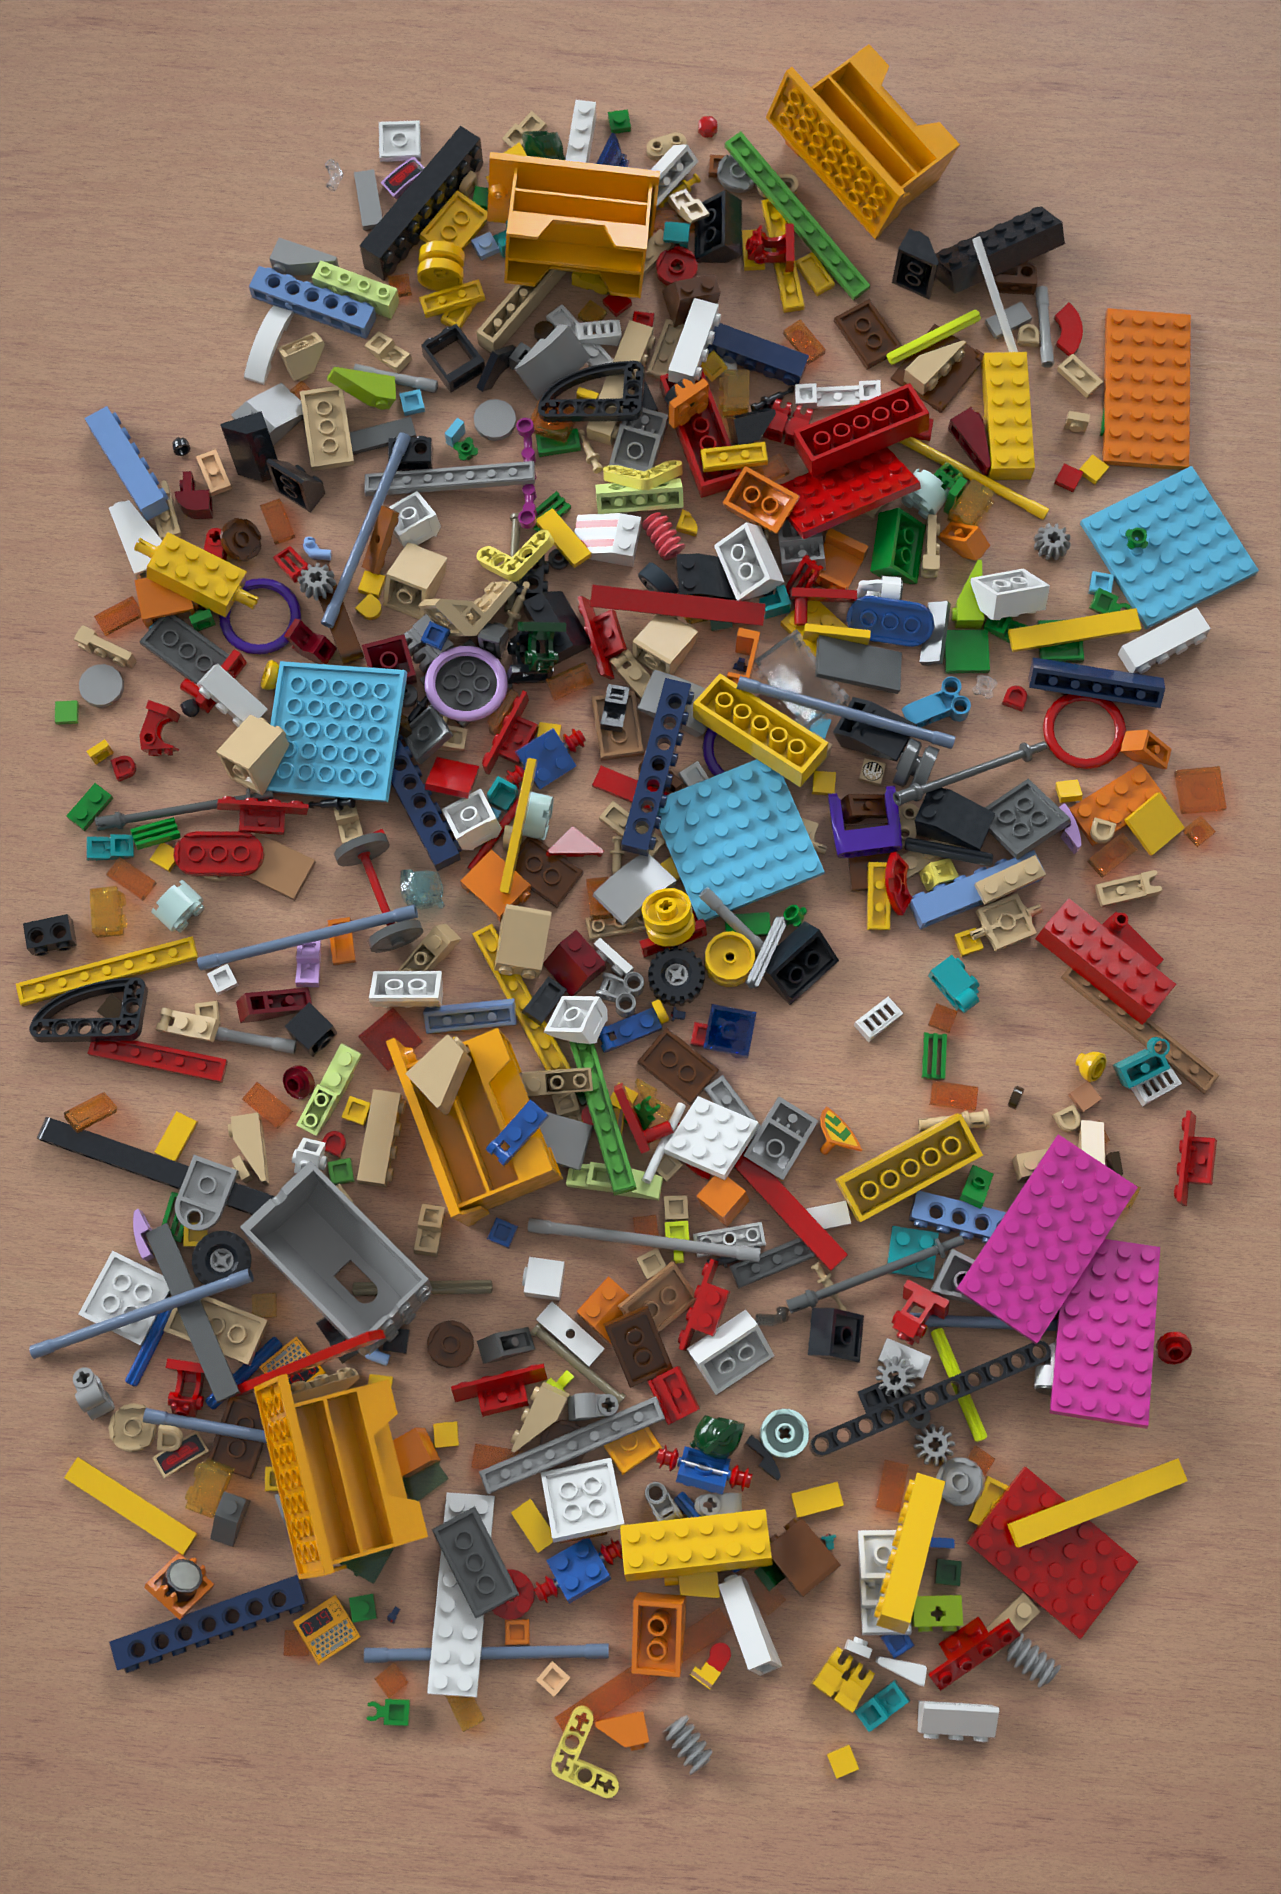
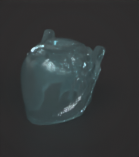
M412 869L400 871V892L403 901L408 906L415 904L416 908L420 910L429 909L435 905H438L441 909L445 906L441 900L443 885L438 872H413Z

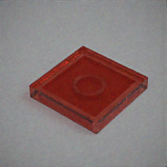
M391 1008L358 1036L387 1071L395 1065L386 1041L395 1038L403 1046L413 1048V1050L423 1043L394 1008Z

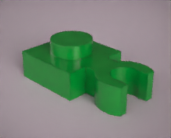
M1098 588L1088 609L1104 614L1120 611L1121 608L1128 610L1131 606L1127 603H1116L1119 598L1118 596Z
M651 1096L642 1100L641 1104L638 1103L634 1106L643 1130L651 1126L656 1119L653 1114L661 1106L657 1104L654 1108L649 1105Z
M385 1699V1706H381L376 1701H371L367 1706L375 1707L377 1713L375 1716H367V1720L376 1721L380 1717H384V1725L409 1726L411 1699Z

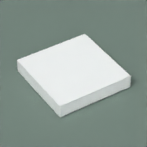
M420 121L379 122L380 162L407 161L412 157L421 161Z

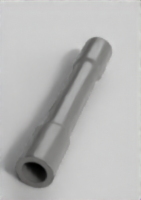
M1039 286L1035 290L1039 317L1042 367H1051L1054 365V355L1051 344L1048 288L1046 286Z
M355 364L353 369L395 376V384L436 393L438 388V380L413 377Z
M709 887L705 888L699 897L737 933L743 934L749 939L755 953L758 955L764 942L736 917Z
M218 1027L215 1040L237 1042L291 1054L295 1053L297 1047L296 1040L229 1030L224 1027Z

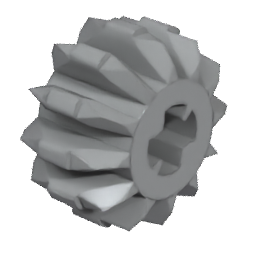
M1048 523L1045 528H1039L1038 534L1034 537V542H1036L1034 549L1039 550V556L1046 555V560H1049L1050 556L1055 561L1058 560L1059 556L1064 557L1067 553L1066 550L1071 546L1069 542L1070 534H1065L1066 527L1060 530L1058 523L1054 527Z
M317 562L315 567L308 564V570L301 569L302 576L298 578V582L301 584V592H305L308 599L314 596V599L317 601L319 596L326 599V593L333 594L334 590L332 587L336 586L335 575L332 570L329 571V567L326 564L321 567L320 563Z
M897 1356L892 1357V1363L890 1360L885 1359L883 1361L885 1367L878 1366L877 1368L883 1375L876 1376V1380H883L884 1382L878 1386L879 1389L887 1387V1396L891 1395L894 1390L895 1398L900 1397L901 1391L904 1395H908L909 1389L907 1387H915L914 1382L910 1381V1379L917 1378V1374L909 1373L914 1366L909 1365L905 1367L907 1363L906 1358H903L900 1363ZM898 1371V1377L901 1378V1381L894 1382L892 1374Z
M931 1424L929 1427L930 1433L925 1427L921 1428L924 1437L918 1434L915 1436V1439L920 1441L921 1444L913 1445L914 1449L921 1448L922 1452L917 1454V1457L921 1458L926 1455L924 1460L926 1465L929 1464L931 1458L934 1466L939 1465V1458L943 1463H946L948 1460L944 1453L952 1456L954 1453L952 1450L947 1449V1447L954 1446L955 1442H947L946 1440L952 1434L949 1432L943 1436L944 1427L940 1426L936 1432L934 1424ZM933 1439H936L935 1443L939 1442L940 1447L936 1448V1452H933V1448H929L928 1445Z

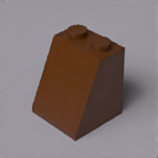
M715 274L674 281L662 290L673 327L685 324L694 298L718 304L721 291Z
M793 1518L784 1526L786 1531L778 1537L775 1533L769 1538L773 1563L798 1595L804 1597L840 1567L841 1564L802 1518L798 1521Z

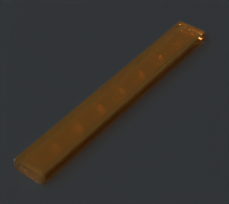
M720 1608L685 1630L682 1662L732 1630L731 1625ZM630 1666L554 1718L564 1732L573 1710L578 1706H587L593 1713L594 1722L661 1676L631 1673L632 1666ZM584 1712L581 1716L576 1715L578 1725L575 1730L580 1731L583 1721H589Z

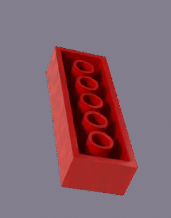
M703 369L699 381L703 378L706 380ZM668 374L660 376V390L664 401L667 392L676 384L668 381ZM709 388L707 408L702 413H696L690 417L686 424L675 428L701 498L731 489L741 473L740 468L711 472L703 471L701 449L732 446Z
M911 383L794 430V447L813 478L929 430V411Z
M1069 898L1035 938L1141 1025L1147 1021L1177 985Z

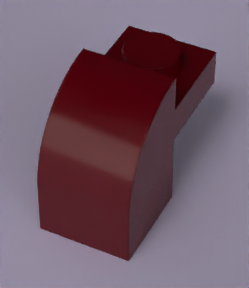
M183 471V480L179 481L180 491L174 492L181 511L192 519H213V499L210 491L195 490V479L192 471Z
M294 619L284 635L292 644L291 648L317 664L327 665L337 650V647L326 636L313 633L299 619Z

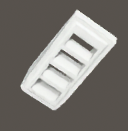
M603 320L576 323L575 325L576 337L580 343L618 346L622 336L620 320Z
M887 997L858 1019L854 1026L870 1042L903 1015V1012ZM886 1004L895 1013L893 1016L884 1008ZM880 1010L888 1020L884 1021L877 1012ZM873 1015L881 1023L880 1026H878L871 1018ZM868 1021L875 1030L871 1031L865 1022Z
M1170 1066V1069L1132 1087L1131 1090L1143 1107L1182 1083ZM1167 1072L1174 1083L1170 1085L1163 1073ZM1156 1077H1160L1166 1086L1165 1088H1162ZM1149 1081H1153L1154 1085L1158 1089V1092L1154 1091ZM1144 1084L1151 1093V1096H1148L1142 1086Z
M881 1656L876 1657L875 1662L878 1665L924 1687L927 1671L925 1665Z

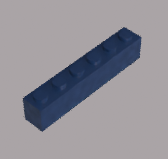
M719 323L718 327H714L713 332H715L712 345L708 344V355L714 350L720 358H723L729 364L736 363L748 371L759 372L767 378L778 379L790 386L800 384L809 355Z
M1040 658L1032 659L1028 677L1029 688L1161 708L1166 689L1164 678Z

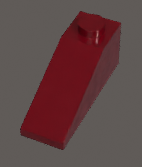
M970 407L950 419L948 430L981 474L987 477L991 468L984 422L980 413L975 412Z
M309 987L244 993L236 1001L240 1023H248L299 1013L309 1002L312 1004Z

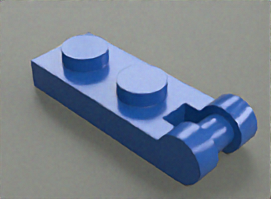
M652 1007L603 1027L598 1038L602 1042L601 1048L603 1053H606L660 1031L662 1026ZM614 1033L617 1039L611 1041L608 1035Z
M530 1099L503 1131L487 1146L486 1151L491 1155H496L499 1158L498 1161L503 1166L506 1165L545 1122L549 1115ZM504 1142L510 1145L506 1151L500 1147Z

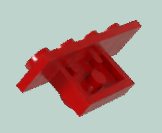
M579 596L577 597L580 604L578 609L585 621V632L590 637V649L597 660L596 669L601 676L613 680L615 677L609 659L627 650L616 611L610 609L596 616L594 608L590 607V600Z
M522 691L520 697L517 696L512 705L513 710L510 715H506L500 734L497 733L493 739L492 749L483 757V768L488 775H490L499 756L519 765L521 761L516 751L530 743L539 728L538 724L521 717L529 702L526 691Z
M225 796L222 799H218L217 810L239 811V832L284 835L285 814L307 815L309 804H303L302 801L282 803L277 799H270L266 802L258 801L256 798L236 800L235 797Z
M1186 1110V1117L1182 1119L1184 1137L1179 1143V1152L1182 1153L1181 1162L1177 1164L1179 1182L1174 1188V1197L1182 1206H1187L1189 1184L1212 1185L1217 1145L1215 1138L1194 1137L1196 1115L1189 1110Z
M710 1259L709 1263L706 1262L703 1267L702 1276L704 1278L702 1284L696 1287L694 1293L696 1301L693 1308L690 1307L687 1312L686 1321L688 1323L686 1329L681 1331L678 1338L680 1350L688 1351L687 1348L690 1346L695 1330L711 1336L716 1334L730 1291L712 1285L719 1261Z
M544 1363L539 1365L533 1364L527 1368L509 1370L495 1376H484L478 1380L460 1382L457 1385L451 1386L455 1402L478 1397L482 1417L529 1406L525 1385L548 1379Z
M978 1616L939 1643L948 1660L928 1675L941 1691L1021 1635L1009 1618L991 1631H988Z

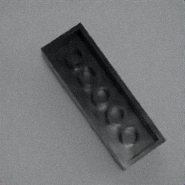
M1042 206L1035 207L1027 213L1017 215L1007 222L997 224L987 231L979 232L976 236L967 240H961L956 245L941 249L938 253H935L939 262L935 278L954 294L985 281L972 239L981 237L994 277L1064 245L1063 223Z

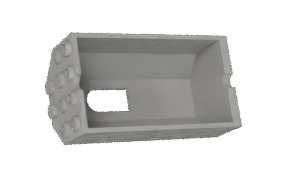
M311 1161L291 1178L274 1198L269 1199L240 1226L246 1237L347 1340L368 1331L380 1329L384 1331L385 1339L357 1350L363 1357L367 1354H372L386 1341H392L399 1334L398 1329L404 1323L408 1325L416 1317L415 1313L432 1294V1286L429 1279ZM350 1261L377 1286V1297L371 1303L364 1304L359 1302L334 1277Z

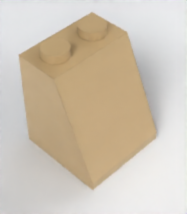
M407 543L386 574L383 605L421 619L426 613L418 605L424 599H434L446 573L448 557Z
M656 615L633 640V656L639 663L652 671L657 670L674 675L697 642L698 631H696L693 625L685 624L678 620V617Z
M250 714L216 753L230 779L263 795L289 743L285 737L286 733L281 727H274L265 719L257 718Z
M506 904L500 925L494 971H499L503 975L518 974L526 979L539 978L542 971L552 912Z
M447 1034L405 1073L435 1107L445 1115L450 1112L472 1061L467 1055L470 1050L457 1036L452 1039Z

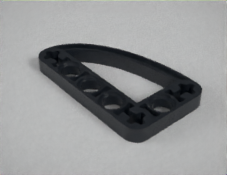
M619 361L595 365L571 373L555 382L544 392L538 404L539 416L545 422L637 420L642 416L644 367L639 361ZM634 369H638V371L636 372V380H634L632 376ZM624 374L623 398L556 399L560 394L578 384L597 378ZM631 387L639 388L638 393L633 395L629 394L628 390ZM589 406L596 408L592 414H586L584 411ZM609 406L617 408L612 414L605 412ZM567 407H573L575 409L574 412L571 414L563 413L564 409ZM631 407H635L633 412H629V410H631ZM547 408H551V410H549V413L545 414Z
M137 977L105 980L78 987L54 998L43 1006L34 1016L29 1032L35 1041L41 1043L133 1041L142 1032L148 988L145 982ZM124 992L120 1018L51 1019L64 1008L82 1000L110 993ZM130 1006H139L135 1013H128ZM108 1025L113 1026V1030L110 1033H102L104 1027ZM91 1026V1030L87 1034H80L82 1027ZM61 1027H69L67 1033L63 1035L58 1034V1030Z

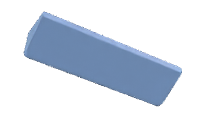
M515 999L442 1005V1007L432 1008L426 1007L423 1011L426 1034L517 1024Z

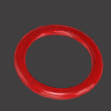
M1065 694L1054 701L1047 710L1043 723L1044 738L1050 751L1065 764L1082 769L1098 768L1116 758L1121 751L1126 732L1125 720L1120 710L1112 701ZM1077 701L1093 702L1103 707L1111 715L1115 725V738L1110 748L1102 755L1088 759L1078 758L1064 751L1058 744L1054 733V722L1059 712L1068 704Z

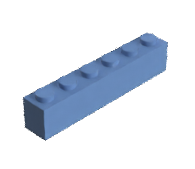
M106 406L86 417L85 420L92 434L146 521L167 511L169 507L166 500L169 498L163 487L160 489L157 487L159 482L153 472L149 474L147 470L150 467L144 457L139 458L140 451L134 442L130 444L129 439L131 437L125 427L120 428L119 425L122 423L116 412L111 413Z
M1035 850L1028 852L1018 860L1013 858L1007 861L1005 858L994 863V866L991 868L981 867L974 871V874L966 877V875L955 878L951 884H939L929 893L925 894L923 891L915 894L912 897L913 899H911L909 907L919 929L984 904L974 886L975 883L1036 855ZM1041 878V879H1039V880H1037V881H1035V882H1033V883H1031V884H1034V883H1036V882H1039V881H1041L1043 878Z

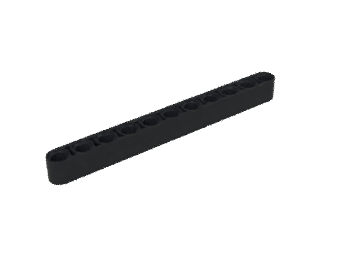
M45 1117L37 1136L38 1140L179 1190L189 1168L187 1165L50 1117ZM234 1183L226 1206L253 1215L269 1199L275 1196Z
M1039 1340L1037 1344L1030 1343L819 1433L811 1439L809 1444L810 1451L817 1457L831 1454L1039 1365L1050 1357L1051 1349L1044 1341ZM1034 1347L1042 1349L1043 1357L1041 1359L1033 1355ZM1012 1356H1018L1021 1359L1022 1366L1020 1368L1013 1366L1011 1362ZM991 1365H996L999 1367V1377H994L993 1375H991ZM970 1374H975L978 1377V1386L970 1385L968 1382ZM948 1383L956 1385L958 1391L955 1396L948 1394L946 1390ZM927 1392L935 1395L936 1402L934 1405L926 1403L924 1397ZM904 1402L913 1404V1414L904 1412ZM883 1411H888L892 1414L893 1419L891 1423L887 1424L882 1421L881 1413ZM861 1420H866L870 1423L871 1430L869 1433H863L859 1429ZM843 1429L848 1432L849 1440L847 1442L838 1440V1430ZM817 1439L826 1441V1451L820 1452L815 1448V1441Z

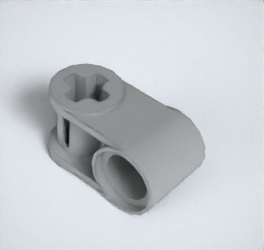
M652 1482L647 1485L645 1497L657 1521L684 1518L663 1484ZM653 1486H659L662 1489V1496L658 1500H652L649 1496V1490ZM673 1511L671 1514L663 1518L664 1515Z
M742 1493L700 1495L695 1500L694 1507L700 1516L742 1512ZM703 1503H711L712 1507L707 1509L703 1507Z

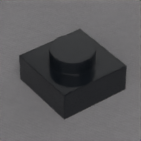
M399 1328V1334L392 1341H386L383 1344V1351L407 1354L410 1330Z

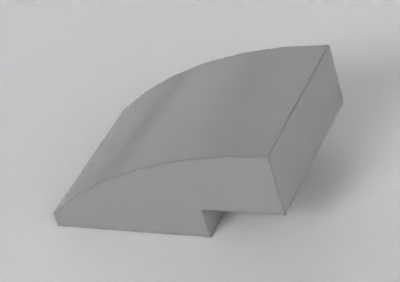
M558 324L546 339H540L514 369L535 398L540 400L544 392L561 378L578 371L591 357L568 325Z
M631 407V410H629V412H633L635 407ZM643 408L642 416L639 419L622 421L609 466L619 465L640 471L653 468L668 426L669 415Z
M786 519L778 533L783 575L793 574L805 555L810 556V560H815L818 566H823L822 571L826 570L822 532L803 539ZM806 564L801 573H805L809 565Z
M654 670L637 709L655 718L665 678L690 683L691 692H694L693 703L703 693L705 688L677 676ZM673 702L669 706L673 709H677L681 705L677 702ZM692 703V705L687 706L686 712L689 713L687 725H682V730L695 737H699L704 733L706 726L693 718ZM673 723L666 724L672 728L675 727V724Z
M650 854L648 856L639 855L605 881L593 893V897L622 925H625L642 914V904L647 896L657 890L674 888L677 880Z
M778 1097L743 1156L784 1180L818 1120L783 1098Z
M545 1112L549 1117L540 1126L547 1147L552 1149L558 1166L580 1171L593 1126Z

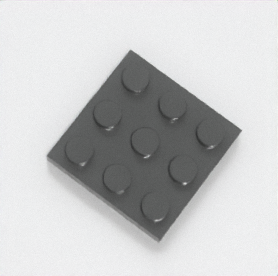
M471 639L462 645L477 647ZM461 656L446 662L437 673L435 680L436 691L442 702L448 707L459 711H473L482 708L491 701L497 688L496 675L491 666L485 661L472 656ZM424 675V676L420 679V682L423 684L424 687H425V680H424V679H425V676H426V675ZM508 684L507 693L513 689L512 684ZM455 720L462 728L472 722Z
M1029 778L985 807L995 813L988 832L1017 860L1071 824L1070 817Z

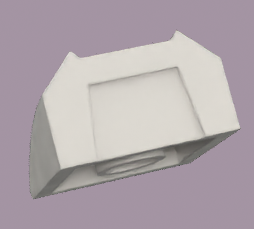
M418 491L389 507L399 512L398 524L393 533L403 547L407 543L417 546L431 537L437 536L441 527L438 517Z
M481 789L472 792L468 799L461 798L442 809L462 850H474L479 845L497 838L502 829Z
M562 996L544 1033L571 1042L597 1043L603 1026L608 1021L607 1007L600 997Z

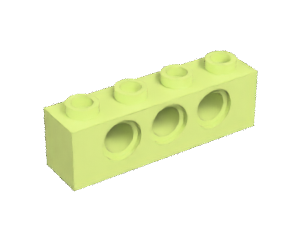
M321 260L312 276L313 284L316 287L330 289L341 296L347 295L361 303H369L374 307L376 314L392 319L400 302L397 288Z
M681 478L672 479L649 490H639L615 483L595 485L598 514L684 508Z

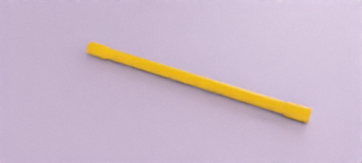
M913 437L899 442L942 466L946 462L950 463L963 473V477L1018 505L1042 520L1045 519L1049 508L1018 494Z

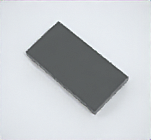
M176 615L160 617L139 641L143 647L196 684L213 665L219 664L221 666L229 656V654Z
M819 635L816 648L815 677L898 694L901 690L902 652Z
M475 1506L432 1529L475 1619L519 1596Z

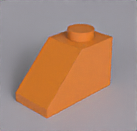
M950 522L938 536L939 540L961 557L976 561L991 546L978 526Z
M1149 730L1126 731L1121 752L1132 761L1161 769H1167L1172 750Z
M643 1710L595 1721L596 1728L622 1746L630 1747L631 1751L646 1748L645 1743L649 1742Z

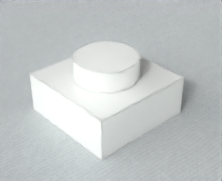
M228 964L207 974L218 995L238 986Z
M854 1637L853 1641L847 1639L844 1649L866 1658H870L872 1649L867 1647L868 1642Z

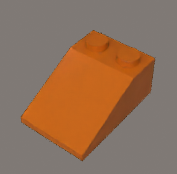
M745 466L722 503L729 512L778 534L800 496Z
M608 1276L577 1310V1315L612 1346L604 1323L624 1315L618 1305L630 1295Z
M638 1592L633 1600L631 1673L680 1678L687 1596Z

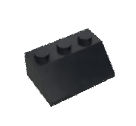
M724 190L702 202L709 212V216L695 222L694 256L697 263H728L742 255V200Z
M909 228L898 248L892 283L926 299H930L939 262L929 237L925 236L922 232Z
M262 411L220 424L237 474L260 482L271 480L272 477L266 461L269 458L278 459Z
M562 591L541 592L523 601L524 613L530 622L566 623V632H555L553 638V651L558 653V663L590 648V638ZM541 640L543 646L545 647V640Z
M804 921L776 947L763 977L791 1005L831 969L839 959L820 929Z

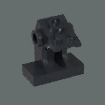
M528 631L517 632V635L512 637L507 644L508 654L511 655L513 665H510L507 672L508 684L549 683L554 673V668L548 673L539 674L536 671H529V664L522 663L521 657H525V652L528 651ZM536 640V653H540V642Z

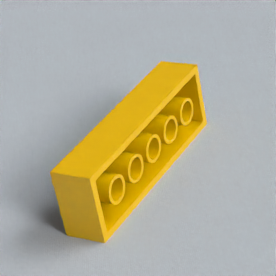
M1027 352L984 353L981 363L985 433L991 462L988 478L992 480H1031L1035 470Z
M719 674L693 703V718L801 787L827 757L828 742L752 693L736 689V683Z
M956 1113L836 1178L835 1181L856 1220L862 1222L982 1157L983 1154L962 1114Z
M920 1473L916 1474L914 1480H909L904 1500L908 1501V1503L904 1502L898 1519V1523L902 1524V1526L898 1525L892 1543L896 1550H891L886 1570H890V1573L886 1572L880 1589V1593L884 1594V1597H879L874 1617L878 1618L876 1626L905 1634L910 1625L944 1490L945 1481Z
M766 1509L620 1526L626 1582L772 1565Z

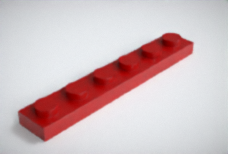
M136 1040L91 1042L87 1053L89 1056L220 1083L223 1082L228 1063L227 1059Z

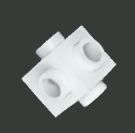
M303 1138L298 1149H295L293 1153L294 1173H298L310 1161L319 1170H324L327 1164V1157L324 1156L326 1143Z

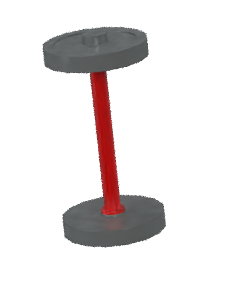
M370 833L342 844L336 849L334 856L337 864L343 867L363 864L382 913L390 912V908L371 860L383 854L390 844L386 834ZM419 920L393 922L386 924V927L371 935L367 942L371 952H387L415 941L424 931Z

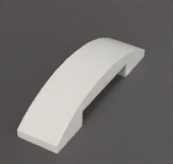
M273 306L267 313L254 340L247 361L244 379L265 384L271 370L270 362L283 331L288 329L294 314L293 311Z
M880 380L859 381V385L836 387H817L816 383L795 384L796 406L800 405L804 408L821 410L848 409L881 395Z

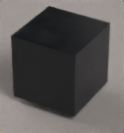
M310 1002L285 1025L288 1033L312 1057L325 1048L337 1034L334 1026Z

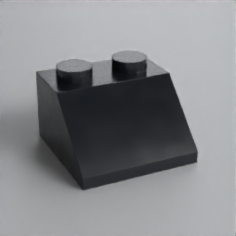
M764 408L727 417L731 443L743 445L759 441L776 415L775 409Z
M812 1308L808 1355L822 1359L860 1363L864 1315L836 1308Z

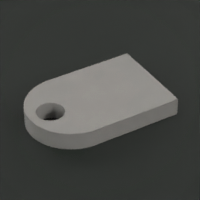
M193 1155L175 1202V1213L180 1223L195 1231H203L213 1227L223 1214L239 1171ZM197 1211L201 1215V1220L198 1224L192 1225L189 1222V1216L192 1212Z

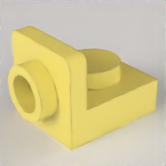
M949 858L931 862L919 872L921 881L928 892L932 891L939 884L954 882L953 880L959 877Z

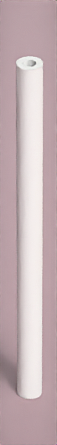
M976 237L972 241L1009 352H1018L981 237Z

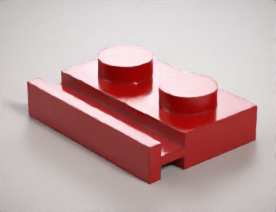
M680 1366L647 1381L654 1397L658 1400L668 1425L700 1410Z

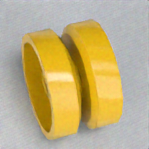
M432 241L421 246L418 257L417 279L422 286L430 290L441 291L463 283L465 254L459 246L446 241Z
M664 888L653 892L643 902L641 911L649 939L655 944L675 946L688 940L694 933L695 919L692 913V905L688 895L683 891L675 888Z
M734 931L722 932L714 936L708 943L705 951V971L713 982L724 987H736L744 983L755 962V951L750 940L743 934Z

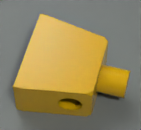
M717 1572L664 1578L665 1586L679 1585L680 1595L720 1598Z

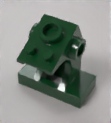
M518 622V631H528V651L525 652V663L529 664V671H536L539 674L550 672L559 660L557 651H553L555 632H566V623ZM536 640H545V653H536Z

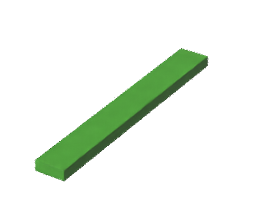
M569 1041L576 1067H591L593 1091H584V1095L613 1194L615 1196L637 1190L594 1043L586 1044Z

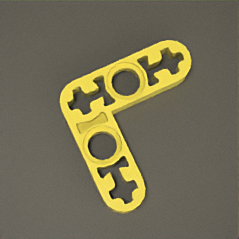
M669 460L646 471L619 465H610L603 468L605 481L639 490L653 489L683 474V465L679 460Z
M540 530L513 557L491 546L481 548L476 557L485 569L508 581L515 582L520 580L553 546L554 539L548 530Z
M578 1706L573 1710L552 1758V1772L558 1778L601 1797L612 1798L619 1789L617 1777L611 1772L578 1758L593 1724L592 1711L587 1706ZM584 1712L589 1721H583L580 1731H584V1734H581L578 1730H575L578 1725L576 1715L581 1716ZM575 1735L578 1737L580 1742L576 1748L566 1746L565 1740L568 1736ZM563 1749L567 1754L574 1755V1757L572 1758L568 1755L566 1765L569 1768H563L562 1771H559L556 1762H562L564 1752L560 1751ZM582 1769H589L592 1772V1778L587 1782H583L578 1778V1773ZM596 1774H600L599 1780L602 1782H607L608 1779L612 1780L614 1788L604 1791V1785L599 1782L596 1783V1787L592 1786L596 1780Z

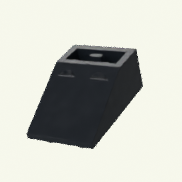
M853 697L848 705L852 709L917 726L915 723L872 701ZM841 717L833 731L841 747L895 762L898 761L911 736Z

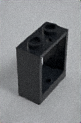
M457 324L444 328L440 334L428 338L421 345L424 358L450 393L483 373L485 368L484 359ZM457 341L471 360L447 374L433 355Z

